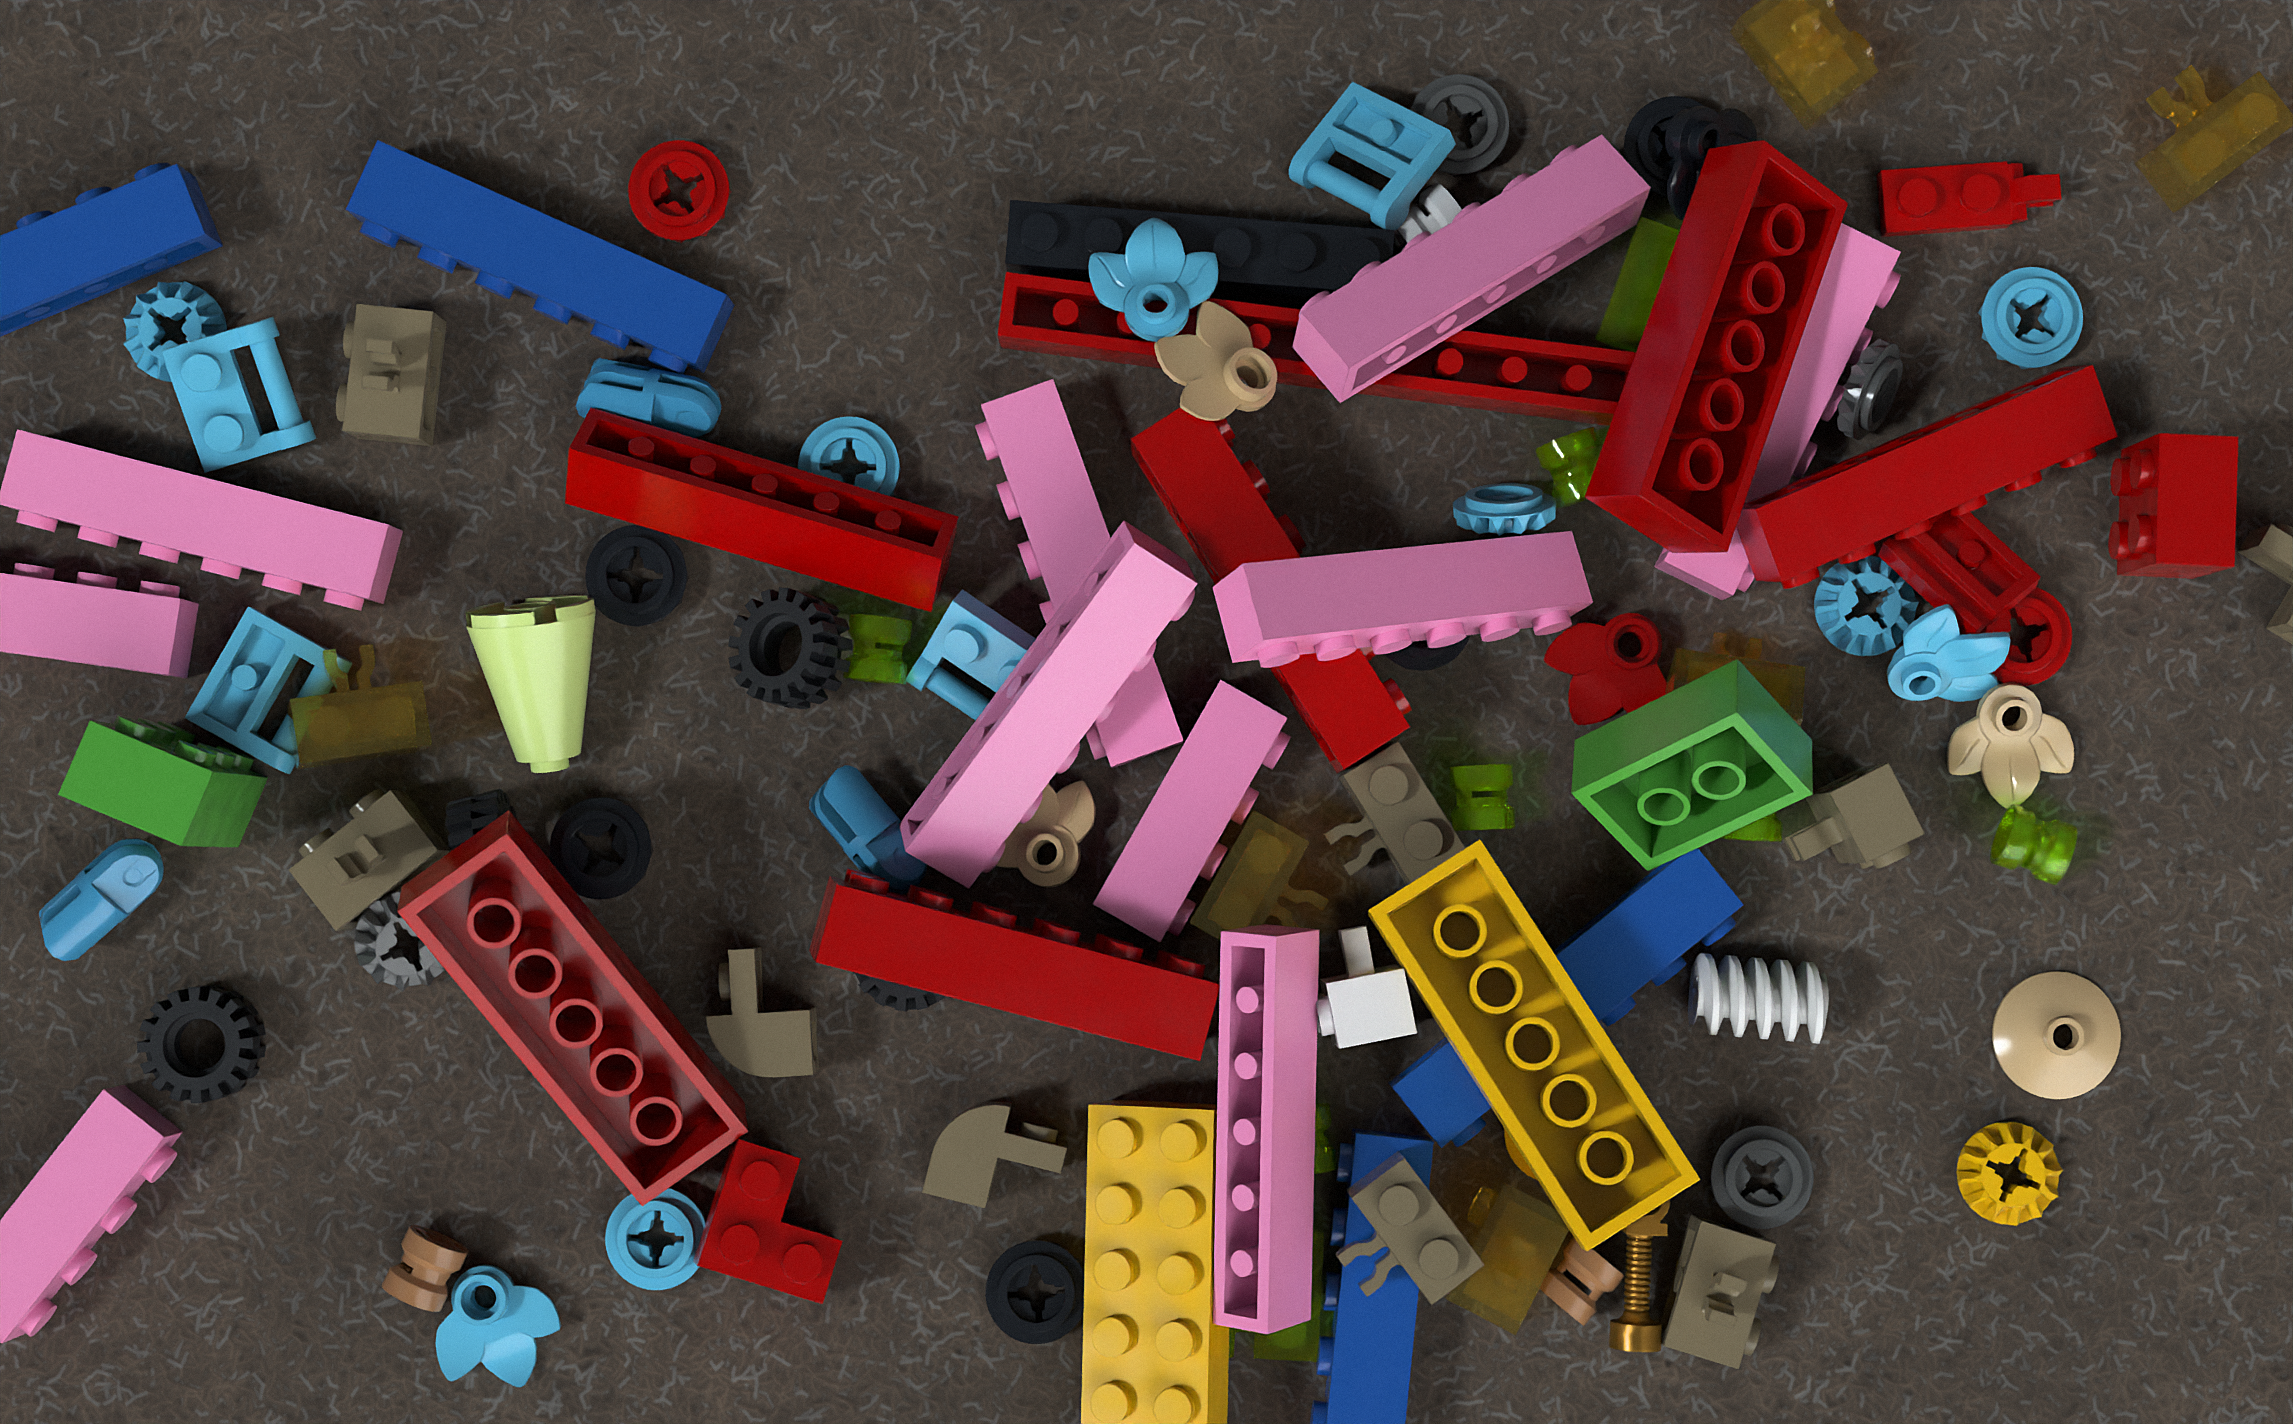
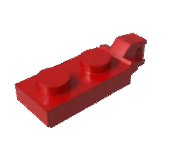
M2007 161L1891 169L1881 170L1876 175L1881 237L2008 228L2013 223L2028 220L2027 208L2053 206V202L2062 199L2060 174L2024 176L2023 163L2008 164Z

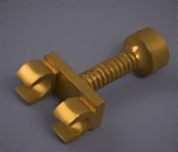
M1670 1199L1621 1230L1629 1237L1626 1242L1629 1244L1626 1246V1250H1628L1626 1256L1629 1258H1626V1263L1628 1264L1625 1266V1269L1628 1270L1625 1272V1276H1627L1625 1278L1627 1283L1625 1284V1289L1627 1290L1624 1291V1295L1627 1297H1624V1302H1626L1624 1308L1626 1310L1623 1311V1315L1620 1318L1610 1320L1609 1347L1612 1349L1630 1352L1661 1351L1662 1323L1652 1320L1648 1312L1650 1306L1647 1305L1650 1303V1299H1648L1650 1293L1648 1291H1650L1649 1284H1651V1280L1648 1278L1651 1277V1273H1649L1651 1266L1649 1265L1652 1263V1260H1650L1652 1254L1649 1252L1652 1251L1650 1246L1652 1245V1240L1650 1239L1653 1236H1667L1668 1224L1662 1219L1668 1213Z

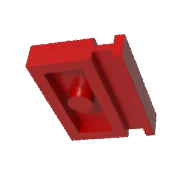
M1948 510L1930 518L1931 529L1902 540L1889 538L1882 544L1878 554L1889 567L1934 608L1949 604L1955 612L1959 631L1962 634H1979L1987 625H1992L2035 590L2041 578L2038 573L1970 512L1950 516Z

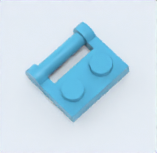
M1352 82L1294 155L1289 166V177L1293 182L1307 189L1317 186L1370 214L1371 221L1375 225L1385 230H1397L1408 215L1411 201L1456 143L1449 129ZM1337 151L1390 178V181L1380 191L1328 164V160Z
M274 317L255 321L161 351L205 473L316 439L310 420L303 421L274 337L280 334ZM250 346L279 429L263 433L233 349Z
M962 589L952 600L923 653L912 667L905 681L921 692L928 688L976 721L991 700L940 667L944 658L994 692H997L1036 638Z
M248 606L185 718L264 763L290 774L299 759L295 751L336 679L344 680L353 663L256 608ZM299 658H302L315 666L274 738L270 741L257 734L297 661Z

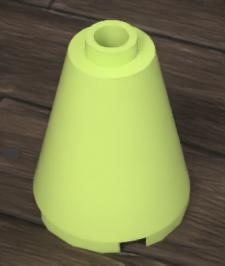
M586 595L526 598L525 603L506 607L505 602H499L465 611L468 633L516 761L530 763L531 772L547 773L567 769L570 767L569 758L581 753L596 614L593 597L589 599Z

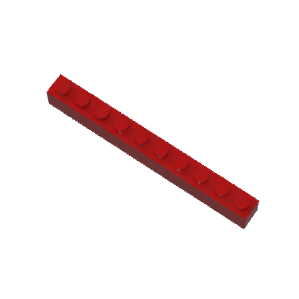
M1006 272L997 335L1001 348L1161 368L1154 349L1156 342L1148 341L1136 335L1127 325L1123 312L1113 310L1101 304L1093 291L1091 283ZM1214 298L1207 299V301L1216 303L1234 314L1248 327L1253 348L1266 353L1275 364L1277 370L1276 383L1328 390L1292 348L1300 309ZM1152 301L1146 304L1145 309L1152 313H1159L1165 310L1168 304L1164 301ZM1199 304L1189 309L1188 320L1183 329L1176 335H1196ZM1461 330L1356 394L1610 426L1636 352Z

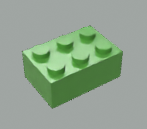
M1736 659L1575 739L1571 794L1649 871L1812 795V739L1748 669Z
M117 715L114 724L89 721L58 795L179 846L239 847L268 777L250 770L254 759L220 745L214 748L203 743H198L197 746L192 744L196 735L185 729L163 721H158L157 724L143 718H138L136 721L122 715Z

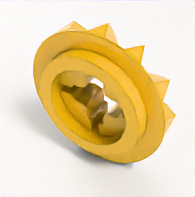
M2017 1122L1993 1123L1978 1130L1965 1143L1958 1158L1957 1182L1964 1200L1978 1215L1999 1224L2017 1226L2028 1220L2042 1217L2043 1211L2050 1202L2059 1197L2057 1187L2059 1175L2063 1169L2057 1161L2053 1150L2054 1145L2033 1127ZM2015 1156H2018L2021 1159L2018 1169L2026 1174V1178L2033 1181L2031 1186L2011 1184L2007 1191L2004 1192L2000 1189L2003 1184V1178L1995 1174L1994 1169L1986 1166L1989 1160L1996 1164L1999 1162L2010 1164Z

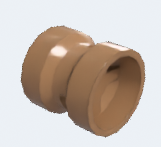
M411 1225L401 1243L404 1251L401 1258L402 1261L400 1264L389 1268L382 1283V1288L393 1297L409 1305L431 1312H440L450 1293L446 1284L447 1279L450 1278L452 1273L462 1268L469 1251L458 1241L437 1231Z
M1573 1236L1563 1248L1564 1259L1556 1268L1546 1269L1534 1284L1570 1316L1585 1326L1597 1312L1596 1301L1604 1292H1613L1625 1276L1593 1248L1589 1251L1581 1249ZM1568 1270L1592 1292L1587 1295L1566 1277L1564 1273Z

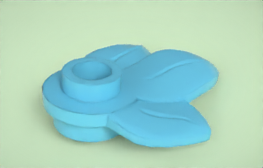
M1150 218L1134 230L1127 242L1125 254L1093 253L1090 256L1088 265L1090 282L1100 303L1113 310L1123 312L1129 328L1139 337L1153 342H1157L1163 337H1172L1178 334L1188 320L1189 309L1209 299L1218 283L1216 254L1204 251L1185 255L1182 241L1176 230L1159 218ZM1152 301H1164L1168 304L1166 309L1159 313H1152L1145 309L1146 304Z
M1944 604L1934 608L1912 622L1904 631L1903 646L1894 653L1887 669L1889 687L1897 696L1911 701H1923L1936 696L1954 702L1980 699L1988 690L1999 685V681L1992 672L1999 668L2007 657L2011 642L2008 632L1960 635L1957 618L1952 607L1949 604Z
M493 1265L472 1267L464 1272L455 1282L451 1294L453 1311L437 1329L435 1344L438 1362L443 1374L451 1382L461 1378L482 1362L488 1370L503 1381L515 1387H522L530 1378L537 1361L535 1338L553 1334L561 1328L558 1311L553 1301L543 1291L536 1287L515 1285L509 1274L501 1268ZM486 1285L494 1290L496 1302L493 1307L483 1308L478 1305L475 1300V1291L478 1286Z

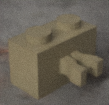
M357 304L355 321L349 320L347 322L343 337V351L345 357L350 359L348 384L342 383L339 386L336 398V415L338 421H343L342 431L357 439L433 446L447 323L433 311Z
M1398 741L1339 777L1363 817L1358 823L1341 824L1324 833L1323 836L1329 845H1332L1345 835L1355 838L1369 829L1374 833L1372 839L1360 846L1358 856L1342 865L1348 876L1365 867L1373 853L1377 849L1383 848L1405 884L1408 885L1465 849Z
M1885 763L1859 767L1814 790L1813 794L1805 799L1817 822L1783 837V840L1794 861L1800 859L1805 861L1831 847L1838 863H1859L1862 869L1874 865L1876 869H1880L1911 854L1912 851L1908 842L1925 833L1890 764Z
M380 788L374 790L349 810L350 814L354 817L353 820L335 834L330 828L323 830L299 849L298 852L302 855L303 859L291 867L289 871L335 931L353 929L363 912L378 899L387 894L401 891V887L451 852L447 844L405 791L390 790L384 794Z
M1399 1151L1347 1189L1352 1200L1373 1226L1374 1234L1366 1240L1350 1242L1335 1253L1337 1258L1345 1267L1357 1256L1366 1255L1370 1257L1382 1247H1388V1251L1374 1262L1372 1274L1358 1283L1367 1297L1383 1285L1392 1267L1401 1265L1430 1304L1433 1305L1485 1265Z
M1691 1214L1659 1319V1323H1662L1661 1344L1668 1348L1739 1369L1743 1354L1751 1356L1759 1339L1761 1319L1755 1317L1761 1293L1769 1294L1777 1279L1780 1258L1773 1255L1776 1244L1763 1236Z

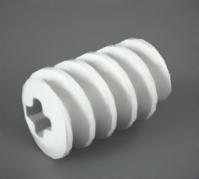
M1700 953L1694 961L1690 975L1688 999L1689 1026L1693 1027L1697 1016H1704L1709 1035H1717L1723 1018H1730L1734 1036L1742 1037L1748 1021L1756 1020L1760 1039H1768L1774 1023L1781 1022L1785 1040L1794 1042L1800 1024H1807L1811 1043L1819 1044L1825 1029L1828 1012L1829 992L1825 972L1819 975L1818 968L1814 962L1802 961L1794 974L1789 961L1777 959L1772 964L1768 973L1764 960L1756 957H1751L1742 971L1741 963L1737 956L1725 955L1717 969L1711 954Z

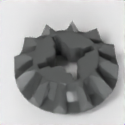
M1453 74L1438 78L1421 90L1412 104L1411 111L1443 127L1448 123L1446 103L1451 112L1455 111L1460 119L1469 116L1474 118L1480 114L1482 117L1476 119V122L1467 132L1469 149L1465 142H1461L1456 135H1452L1456 145L1437 170L1449 173L1453 177L1481 172L1500 155L1507 141L1509 115L1506 105L1499 93L1491 85L1477 77Z
M1878 339L1861 352L1858 363L1851 367V375L1843 386V397L1837 406L1839 412L1837 419L1838 429L1844 432V435L1855 440H1861L1869 432L1875 431L1889 413L1897 395L1903 372V364L1900 360V350L1897 344Z
M401 891L381 897L363 912L355 929L354 945L359 965L365 968L377 984L384 982L395 985L403 992L408 986L419 984L430 986L434 978L445 969L421 940L418 941L419 952L418 959L416 960L413 959L412 955L408 956L403 948L394 951L389 949L397 944L395 923L398 921L403 930L407 929L411 936H417L397 912Z
M1747 1126L1733 1135L1725 1137L1716 1155L1710 1160V1189L1724 1213L1747 1227L1769 1229L1786 1224L1803 1210L1812 1193L1814 1174L1808 1153L1795 1137L1776 1127ZM1744 1157L1762 1166L1770 1161L1775 1162L1781 1157L1774 1164L1775 1169L1769 1175L1775 1184L1773 1187L1780 1194L1778 1197L1760 1187H1755L1750 1192L1746 1190L1740 1195L1747 1188L1745 1184L1751 1178L1750 1173L1746 1169L1747 1165L1742 1160Z

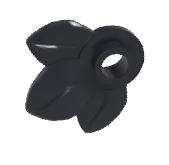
M1695 106L1678 112L1671 119L1666 130L1665 146L1669 156L1675 159V163L1667 182V195L1671 209L1679 220H1684L1708 150L1757 141L1756 127L1744 112L1734 108H1727L1717 112L1709 107Z

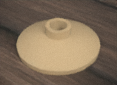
M2049 971L2025 978L2005 995L1994 1017L1992 1042L2001 1068L2016 1085L2039 1097L2067 1099L2090 1091L2109 1074L2119 1053L2121 1030L2114 1006L2098 986L2076 974ZM2066 1024L2072 1031V1041L2067 1047L2060 1049L2054 1043L2053 1033L2058 1026Z

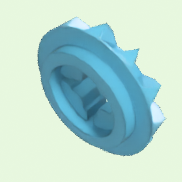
M2039 267L2019 268L2002 276L1988 289L1984 303L1978 312L1982 320V339L1990 344L1996 352L1997 359L2015 364L2021 370L2049 366L2065 357L2077 343L2083 326L2082 305L2074 288L2057 273ZM2044 299L2046 302L2040 308L2042 312L2038 317L2039 323L2044 326V332L2032 329L2017 338L2015 334L2019 330L2017 326L2021 321V317L2015 312V306L2026 310Z
M185 281L173 283L158 282L155 288L144 294L136 295L134 307L130 314L123 318L126 325V341L123 345L130 352L138 368L156 379L172 382L161 351L179 344L169 340L161 345L160 340L164 337L165 331L160 326L161 321L156 318L158 314L165 318L169 317L174 321H178L186 316L187 321L181 329L187 336L186 340L188 342L226 331V320L217 301L203 289Z
M859 417L835 418L817 427L803 444L799 455L798 469L844 482L840 474L822 469L823 466H833V463L843 462L845 452H848V442L852 441V449L858 462L867 464L869 467H876V470H867V473L856 475L854 486L888 496L894 495L901 470L898 453L888 434L875 423Z
M1518 483L1489 484L1470 489L1464 496L1456 499L1453 502V514L1458 526L1466 530H1473L1478 534L1488 532L1497 533L1499 536L1504 533L1522 534L1525 530H1539L1556 519V500L1551 495L1543 493L1540 488L1532 485Z
M1870 555L1847 564H1839L1838 562L1832 566L1823 576L1817 587L1814 610L1820 630L1835 647L1853 655L1874 656L1896 648L1903 640L1904 631L1914 621L1919 601L1914 595L1913 588L1880 557ZM1855 586L1857 588L1861 587L1862 591L1867 595L1875 592L1880 593L1885 590L1889 593L1882 598L1883 602L1876 607L1877 614L1879 615L1878 621L1881 626L1868 615L1858 618L1853 617L1849 620L1845 619L1844 616L1852 612L1851 608L1859 602L1855 594L1857 590Z
M670 1188L643 1207L630 1194L617 1205L607 1223L605 1245L611 1264L622 1278L643 1289L665 1290L680 1285L689 1279L699 1268L693 1260L706 1223L704 1212L696 1206L686 1193ZM658 1211H661L660 1220L664 1221V1230L669 1233H675V1236H684V1240H677L675 1243L667 1244L662 1251V1255L659 1257V1265H656V1254H653L652 1244L642 1242L638 1238H631V1235H638L641 1232L650 1230L653 1227L654 1219L658 1216Z

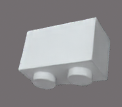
M1366 926L1338 930L1347 974L1320 979L1322 993L1318 994V1001L1316 1002L1318 1033H1321V1036L1331 1035L1332 1042L1339 1049L1416 1034L1417 1031L1404 968L1395 964L1374 968Z

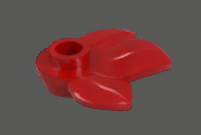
M1637 613L1620 614L1609 620L1604 626L1585 622L1577 623L1556 637L1544 655V663L1549 667L1572 675L1569 683L1568 707L1571 719L1576 725H1590L1602 722L1614 715L1622 707L1628 714L1667 693V683L1657 665L1662 652L1661 634L1657 626L1650 619ZM1625 633L1635 635L1640 641V651L1635 657H1626L1618 649V640Z

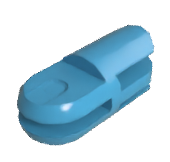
M604 358L594 360L576 404L578 414L583 418L586 417L592 407L693 438H700L709 433L715 427L722 409L719 393L710 383L701 378Z
M849 765L837 768L809 800V809L860 871L885 878V881L890 882L888 888L890 892L898 894L907 893L910 885L917 886L922 881L927 871V864L905 852L899 826L901 820L859 770Z
M123 838L113 843L46 903L39 911L45 947L53 957L62 961L78 959L156 891L162 881L164 867L161 855L154 845L140 838Z

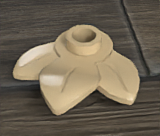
M1205 300L1199 304L1196 335L1186 334L1163 337L1154 345L1157 360L1163 372L1174 382L1185 386L1180 397V408L1196 418L1206 421H1218L1225 419L1235 409L1246 412L1256 411L1264 407L1275 393L1277 370L1272 359L1263 351L1253 348L1248 327L1238 317L1216 303ZM1239 376L1246 381L1248 386L1240 380Z
M2002 683L1988 690L1978 704L1976 716L1955 729L1947 747L1948 772L1952 775H1969L1980 771L1989 794L2006 809L2017 807L2032 794L2040 780L2041 771L2069 773L2074 762V746L2065 724L2058 718L2043 713L2038 697L2030 689L2018 683ZM2019 706L2020 717L2017 722L2010 726H2004L2002 723L2004 712L2010 707Z
M1084 781L1069 784L1057 793L1051 784L1048 783L1042 791L1041 803L1032 818L1024 824L1019 822L1005 840L1004 852L996 866L1019 868L1027 880L1040 887H1056L1067 882L1075 874L1080 863L1079 843L1092 829L1095 821L1096 807L1094 799ZM1045 844H1054L1057 849L1055 860L1048 865H1040L1037 860L1038 850Z

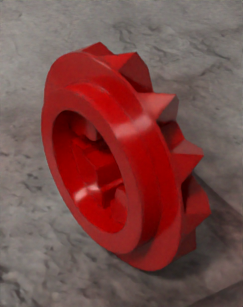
M686 140L667 141L649 149L635 164L628 184L629 202L638 221L654 236L674 240L679 243L698 236H707L709 230L719 220L725 218V210L729 195L731 194L728 177L720 160L704 146ZM671 170L673 175L679 177L684 184L692 181L698 182L696 183L697 187L690 191V198L693 201L691 203L694 209L693 212L689 213L677 201H672L668 204L664 202V198L671 193L668 184L670 180L665 173L666 171Z
M2036 587L2035 590L1992 625H1987L1979 632V634L2010 632L2011 624L2009 620L2012 618H2016L2020 627L2029 625L2031 628L2042 626L2043 631L2035 633L2033 638L2026 641L2027 652L2025 654H2021L2017 645L2009 647L2004 663L1992 672L1997 680L2003 683H2018L2023 686H2029L2043 682L2053 676L2063 666L2069 655L2072 645V627L2068 614L2054 596Z

